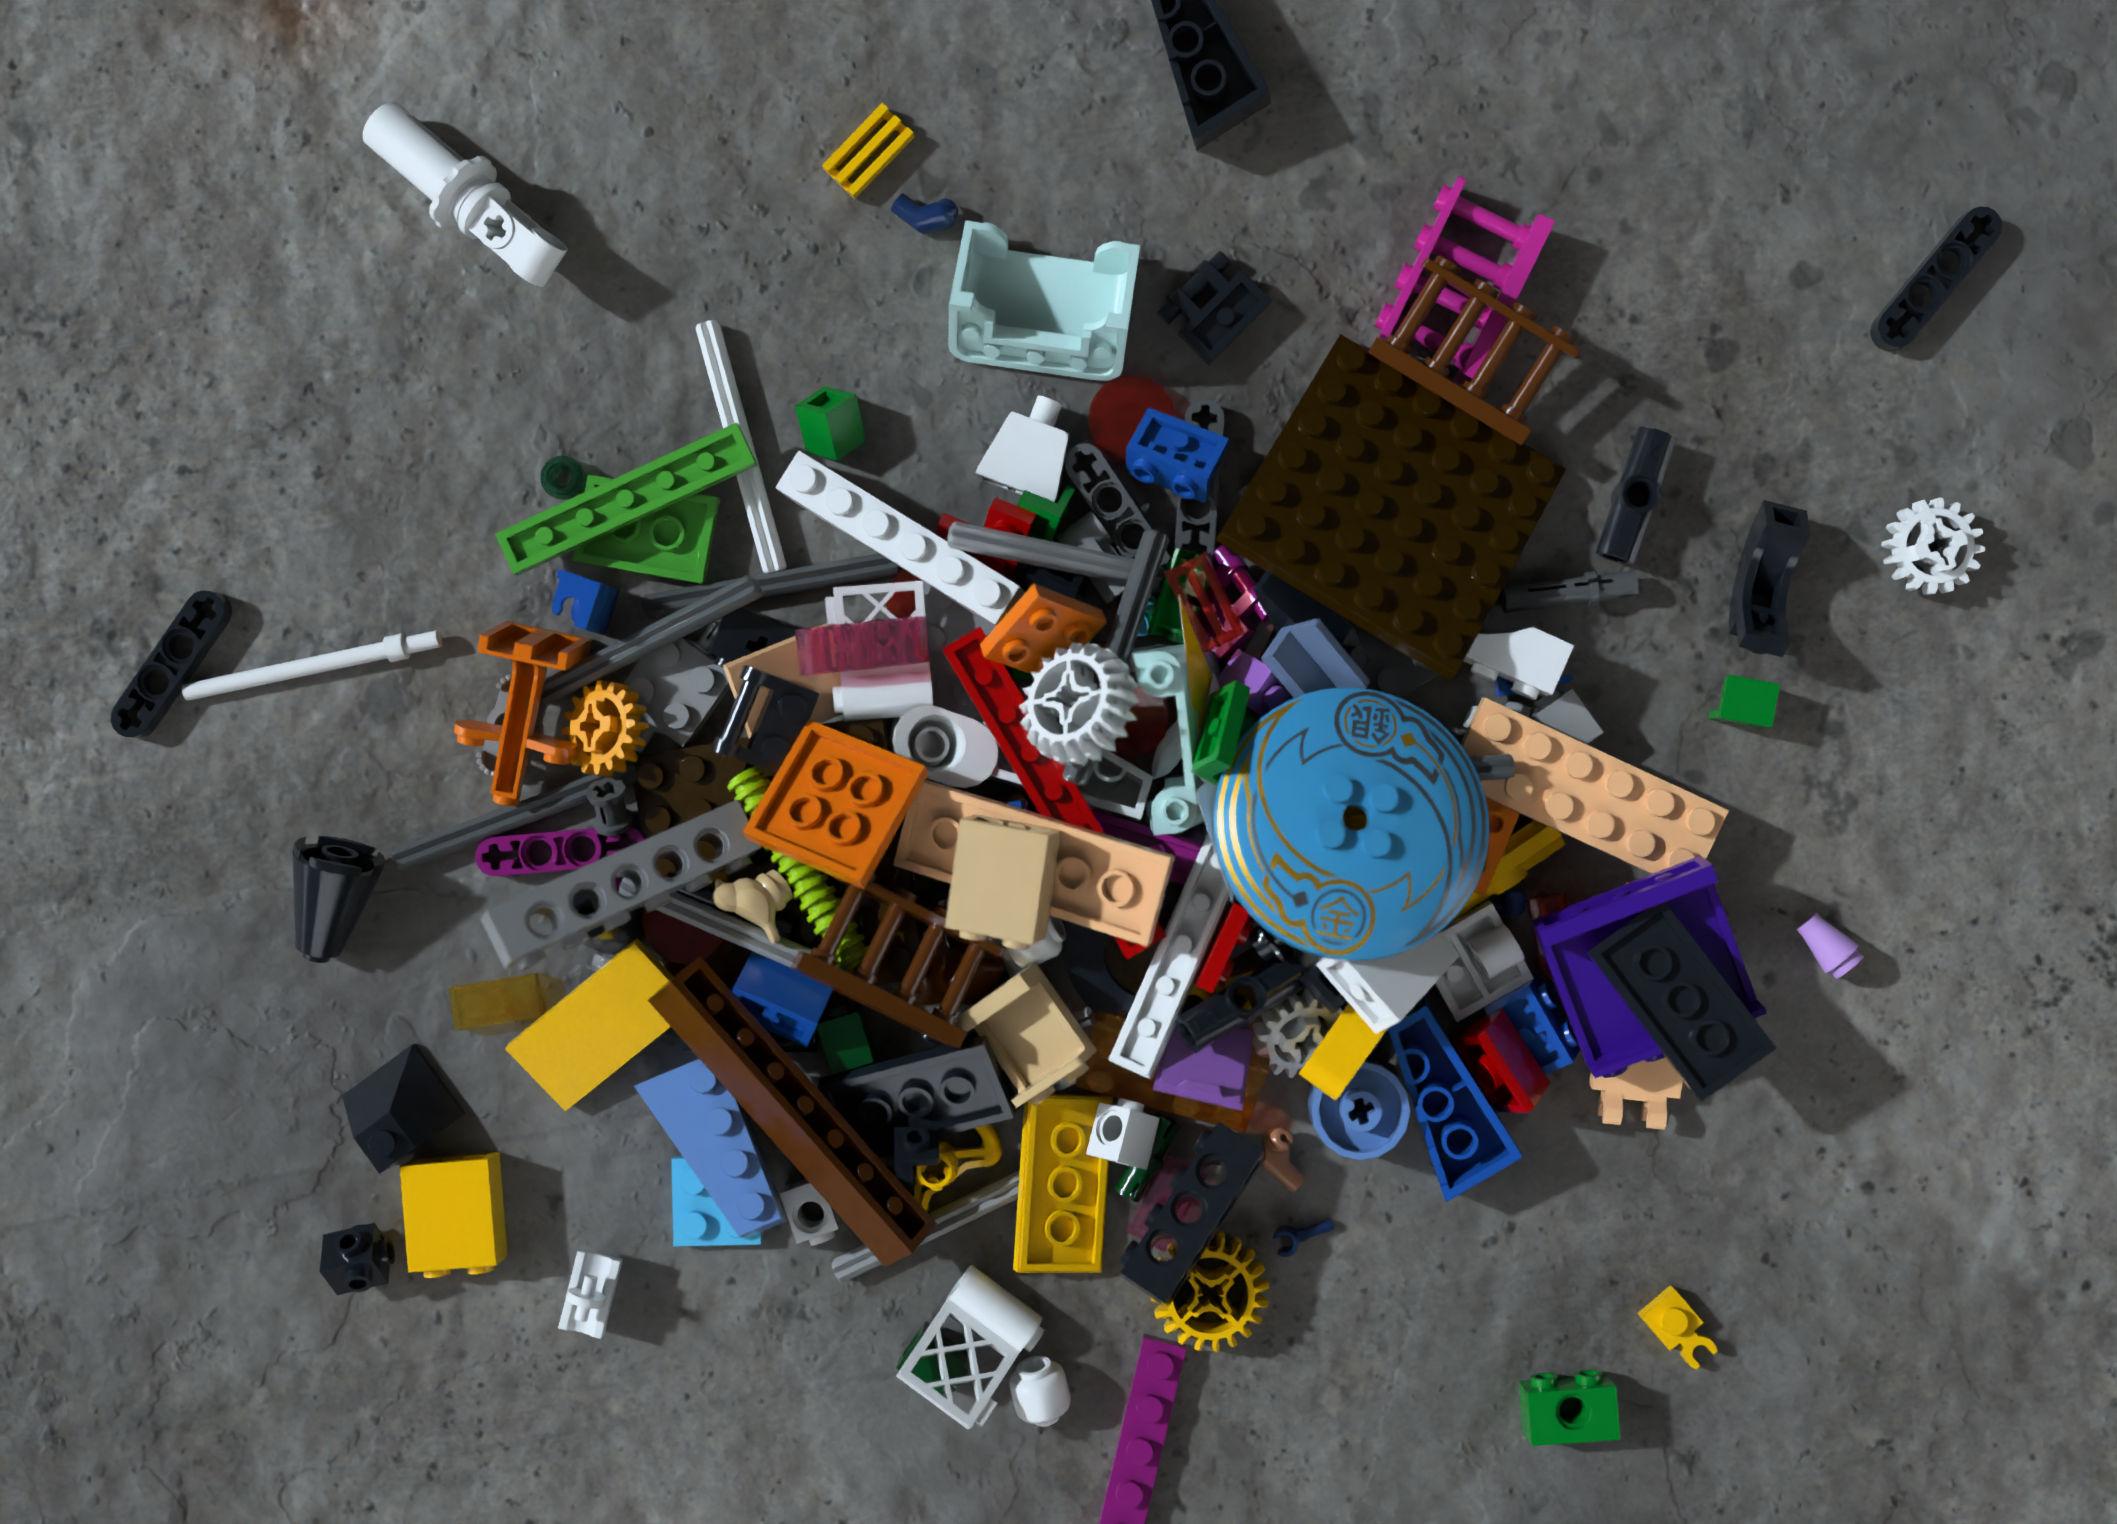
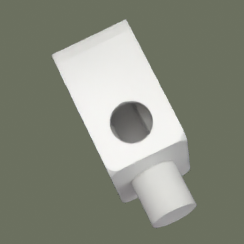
M1037 396L1030 417L1011 411L976 470L977 479L1021 496L1024 490H1027L1057 503L1069 444V433L1054 427L1062 404L1044 396Z

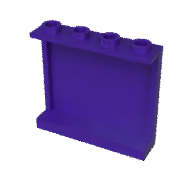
M1701 855L1531 920L1585 1064L1595 1078L1601 1076L1604 1078L1615 1077L1626 1072L1628 1066L1643 1060L1653 1062L1665 1058L1586 953L1640 913L1665 902L1754 1019L1756 1020L1757 1017L1767 1014L1766 1008L1756 998L1714 883L1718 882L1713 865Z

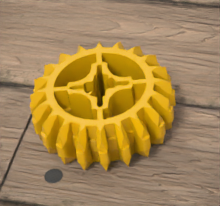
M1223 1231L1216 1233L1214 1242L1209 1244L1200 1259L1218 1258L1229 1262V1264L1226 1266L1221 1264L1214 1270H1206L1196 1264L1188 1276V1281L1193 1287L1191 1292L1185 1297L1186 1303L1178 1308L1173 1300L1168 1309L1163 1305H1159L1154 1310L1156 1319L1168 1318L1164 1324V1331L1167 1334L1181 1328L1177 1337L1178 1343L1184 1345L1191 1336H1194V1349L1197 1351L1202 1350L1204 1340H1210L1214 1352L1219 1351V1339L1227 1338L1230 1347H1235L1237 1341L1234 1333L1237 1331L1244 1337L1249 1338L1252 1332L1246 1322L1250 1321L1254 1324H1261L1263 1320L1262 1315L1254 1308L1268 1307L1269 1303L1267 1297L1258 1294L1269 1289L1267 1279L1257 1278L1265 1271L1263 1263L1255 1262L1250 1264L1255 1257V1251L1251 1247L1244 1249L1238 1254L1242 1242L1237 1236L1231 1239L1228 1246H1225V1234ZM1171 1243L1167 1249L1172 1258L1176 1255L1178 1247ZM1163 1257L1158 1258L1160 1261H1168V1259ZM1241 1273L1245 1279V1293L1241 1304L1235 1309L1226 1295L1229 1288L1234 1284L1233 1278ZM1199 1280L1211 1288L1218 1284L1216 1289L1220 1301L1208 1293L1202 1296ZM1150 1297L1151 1302L1159 1303ZM1212 1311L1220 1315L1223 1320L1206 1323L1196 1321L1190 1317L1193 1315L1197 1318L1203 1312Z

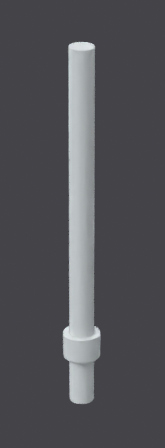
M438 630L407 637L404 633L384 637L383 642L186 683L182 685V694L186 701L383 659H388L390 662L409 659L411 653L442 647V638Z

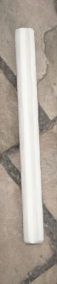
M716 320L702 322L696 325V332L722 426L725 428L736 422L740 425L757 462V466L737 474L736 477L761 567L764 573L782 571L786 569L787 565L722 330Z

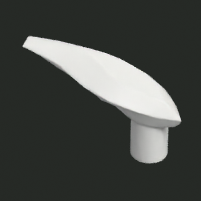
M1178 719L1166 731L1157 746L1152 763L1153 779L1170 773L1182 757Z

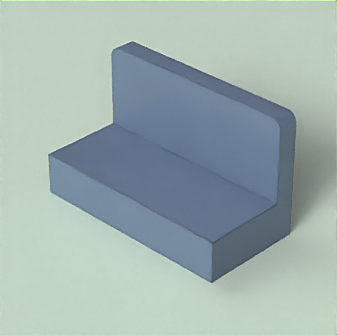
M1319 619L1282 627L1261 657V660L1293 698L1318 690L1332 688L1366 689L1370 683L1368 677Z

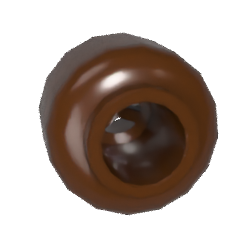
M957 942L951 948L942 972V982L947 989L968 948L967 945L961 942ZM984 954L963 998L962 1004L973 1005L976 1001H979L998 988L1005 970L1003 958H991Z

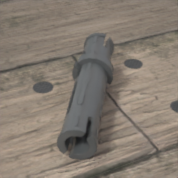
M1635 570L1597 575L1595 571L1584 572L1583 577L1504 585L1501 590L1502 608L1504 613L1582 603L1592 607L1598 606L1599 601L1637 598L1639 594L1638 577Z

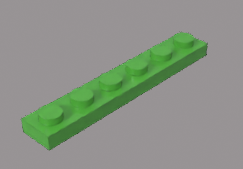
M736 422L497 532L495 536L512 573L518 576L757 466V462L740 425Z

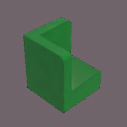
M824 386L795 405L807 452L838 461L865 442L866 435L856 394Z
M1067 486L1058 504L1024 490L1017 506L1036 513L1029 537L1053 542L1065 519L1075 492L1074 488Z
M1727 675L1724 678L1719 709L1710 710L1708 719L1757 729L1772 728L1780 684Z

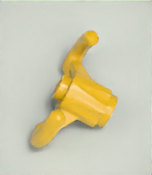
M992 1124L974 1128L982 1138L981 1146L954 1148L948 1142L939 1141V1164L915 1166L916 1184L914 1187L915 1196L913 1197L926 1212L929 1210L931 1196L953 1182L964 1171L972 1168L992 1167L1000 1160L1003 1150L998 1134ZM879 1156L880 1160L886 1165V1158ZM971 1157V1159H966L959 1164L960 1158ZM923 1185L927 1186L925 1192L921 1191Z

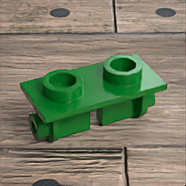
M1175 548L1173 557L1169 559L1164 570L1165 581L1159 599L1155 601L1150 612L1151 623L1147 633L1167 636L1171 641L1184 644L1179 595L1194 630L1201 607L1187 602L1190 595L1200 599L1205 598L1214 569L1210 568L1213 559L1202 556L1197 552Z

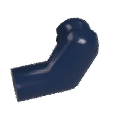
M904 193L895 200L891 207V212L921 234H930L948 229L953 225L959 212L956 203L950 199L944 198L939 202L920 206Z

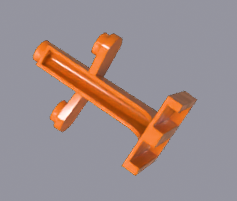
M505 621L480 634L478 653L507 658L512 661V676L503 725L474 720H458L455 722L453 732L457 734V742L468 746L484 745V740L499 742L490 794H493L492 801L494 803L504 806L519 805L530 749L544 753V761L558 765L570 764L571 757L576 756L578 747L576 743L534 732L547 667L566 671L588 657L591 638L511 621Z

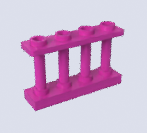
M1458 176L1452 187L1444 184L1432 209L1439 212L1433 226L1424 224L1414 243L1413 248L1420 251L1413 266L1407 263L1404 264L1393 286L1400 290V293L1394 305L1385 303L1376 320L1374 327L1381 330L1378 337L1386 341L1392 331L1396 332L1403 322L1405 316L1401 315V312L1411 292L1420 294L1428 281L1427 278L1420 275L1423 270L1420 266L1425 258L1429 257L1431 252L1492 281V287L1500 292L1496 300L1511 308L1514 302H1516L1555 221L1539 213L1530 225L1523 223L1519 226L1460 197L1459 195L1467 179ZM1450 213L1512 242L1511 247L1518 251L1511 265L1504 262L1501 266L1440 236ZM1445 287L1435 303L1460 314L1469 299ZM1484 308L1474 324V327L1479 330L1472 344L1465 341L1453 358V365L1459 368L1453 381L1463 385L1466 380L1469 382L1472 380L1499 337L1506 319L1488 308ZM1421 325L1412 340L1436 352L1446 336Z

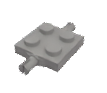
M714 622L709 624L698 642L680 638L642 657L623 684L628 686L629 691L637 692L640 695L636 704L646 706L647 709L640 716L641 722L649 723L648 729L640 731V737L646 741L645 746L655 732L667 735L682 747L688 748L729 690L730 684L724 668L714 664L716 657L708 652L718 629V625ZM636 746L635 750L642 753L645 746Z

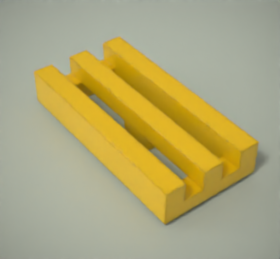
M881 103L822 165L823 170L852 198L856 199L915 137L914 132L909 127H905L896 115H893L885 104ZM885 120L887 123L839 172L837 168ZM894 131L899 134L853 184L848 181L850 176Z

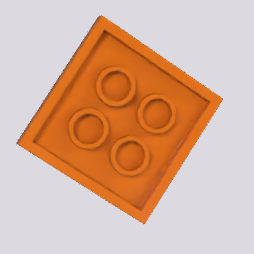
M808 719L742 833L747 840L864 889L929 773L925 765Z

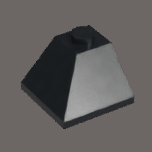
M415 1043L342 1095L353 1138L379 1174L398 1164L466 1114Z

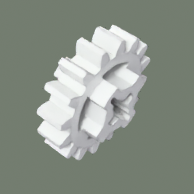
M1943 498L1930 500L1929 505L1925 500L1912 503V510L1905 508L1896 513L1901 523L1893 522L1887 524L1886 529L1893 534V539L1883 541L1881 546L1891 549L1892 555L1885 558L1883 562L1887 565L1895 563L1898 569L1892 575L1894 580L1904 577L1908 578L1906 590H1916L1922 585L1923 595L1936 594L1937 589L1941 593L1954 591V583L1962 585L1970 581L1965 571H1974L1980 568L1981 565L1973 559L1974 554L1985 552V547L1975 544L1974 538L1983 534V530H1971L1969 524L1975 517L1973 513L1963 516L1958 515L1960 503L1949 504L1944 509ZM1943 522L1948 524L1952 529L1944 526ZM1911 531L1912 536L1907 544L1908 535ZM1935 541L1937 550L1931 552L1928 544ZM1958 550H1959L1958 557H1957V560H1956V562H1955V559H1954V558H1955V556H1956V554H1957V552H1958ZM1913 563L1923 567L1924 573L1917 569Z
M1306 987L1302 996L1295 994L1276 1005L1271 1011L1268 1010L1261 1014L1264 1021L1254 1023L1252 1029L1256 1034L1253 1037V1046L1264 1067L1270 1066L1275 1075L1285 1070L1288 1077L1293 1078L1297 1070L1303 1068L1341 1015L1342 1009L1339 1007L1336 1011L1330 1012ZM1318 1015L1323 1017L1324 1021H1320Z

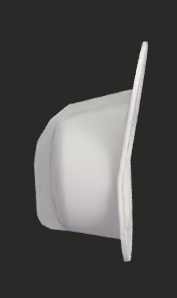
M922 705L911 708L902 715L894 728L893 746L895 753L925 765L929 773L927 779L951 787L968 788L979 785L990 777L997 765L998 747L996 740L985 725L972 718L940 707Z

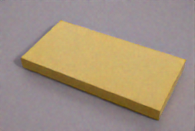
M636 938L510 1041L505 1050L566 1112L671 1027L648 1002V999L665 985L673 975Z
M1052 1093L1035 1106H1033L1030 1100L1024 1103L1013 1270L1017 1273H1102L1109 1161L1087 1155L1086 1152L1099 1102L1112 1105V1096Z

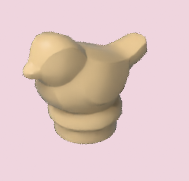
M770 870L766 874L760 873L755 880L741 878L733 883H724L717 879L715 880V890L712 898L717 908L734 912L760 926L765 931L771 944L774 945L780 941L775 925V913L786 907V903L793 899V894L785 879L777 871Z

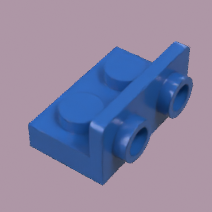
M1148 407L1126 447V471L1141 482L1155 483L1172 490L1182 498L1195 499L1205 503L1210 495V483L1229 449V438Z
M1536 973L1532 975L1534 979L1483 1008L1487 1015L1502 1008L1504 1009L1546 1075L1573 1063L1580 1048L1569 1020H1565L1558 1008L1559 1000L1554 988L1550 983H1544L1540 975Z

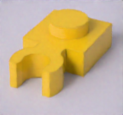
M1671 1285L1637 1313L1669 1351L1680 1344L1679 1351L1681 1357L1689 1366L1696 1370L1700 1367L1699 1363L1693 1358V1350L1696 1346L1704 1345L1713 1355L1718 1352L1712 1340L1702 1333L1694 1332L1704 1322Z

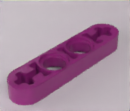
M632 826L627 831L630 839L637 840L638 843L645 840L641 828ZM595 828L491 837L481 842L476 850L475 860L478 868L489 876L574 870L604 858L606 845L603 836ZM625 832L616 836H607L606 842L624 840ZM581 836H587L595 843L596 851L593 858L589 861L577 859L573 852V844ZM537 840L546 841L552 849V857L545 865L534 863L529 854L532 844ZM516 841L521 842L519 858L523 865L522 868H518L519 859L501 861L500 869H497L496 862L488 861V853L495 851V844H498L499 851L504 852L518 850ZM621 850L607 851V853L612 855Z

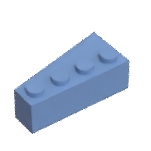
M700 1059L634 1086L739 1237L749 1238L788 1221L746 1110Z

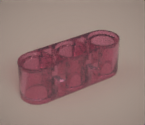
M924 616L795 630L800 676L930 662L926 617Z

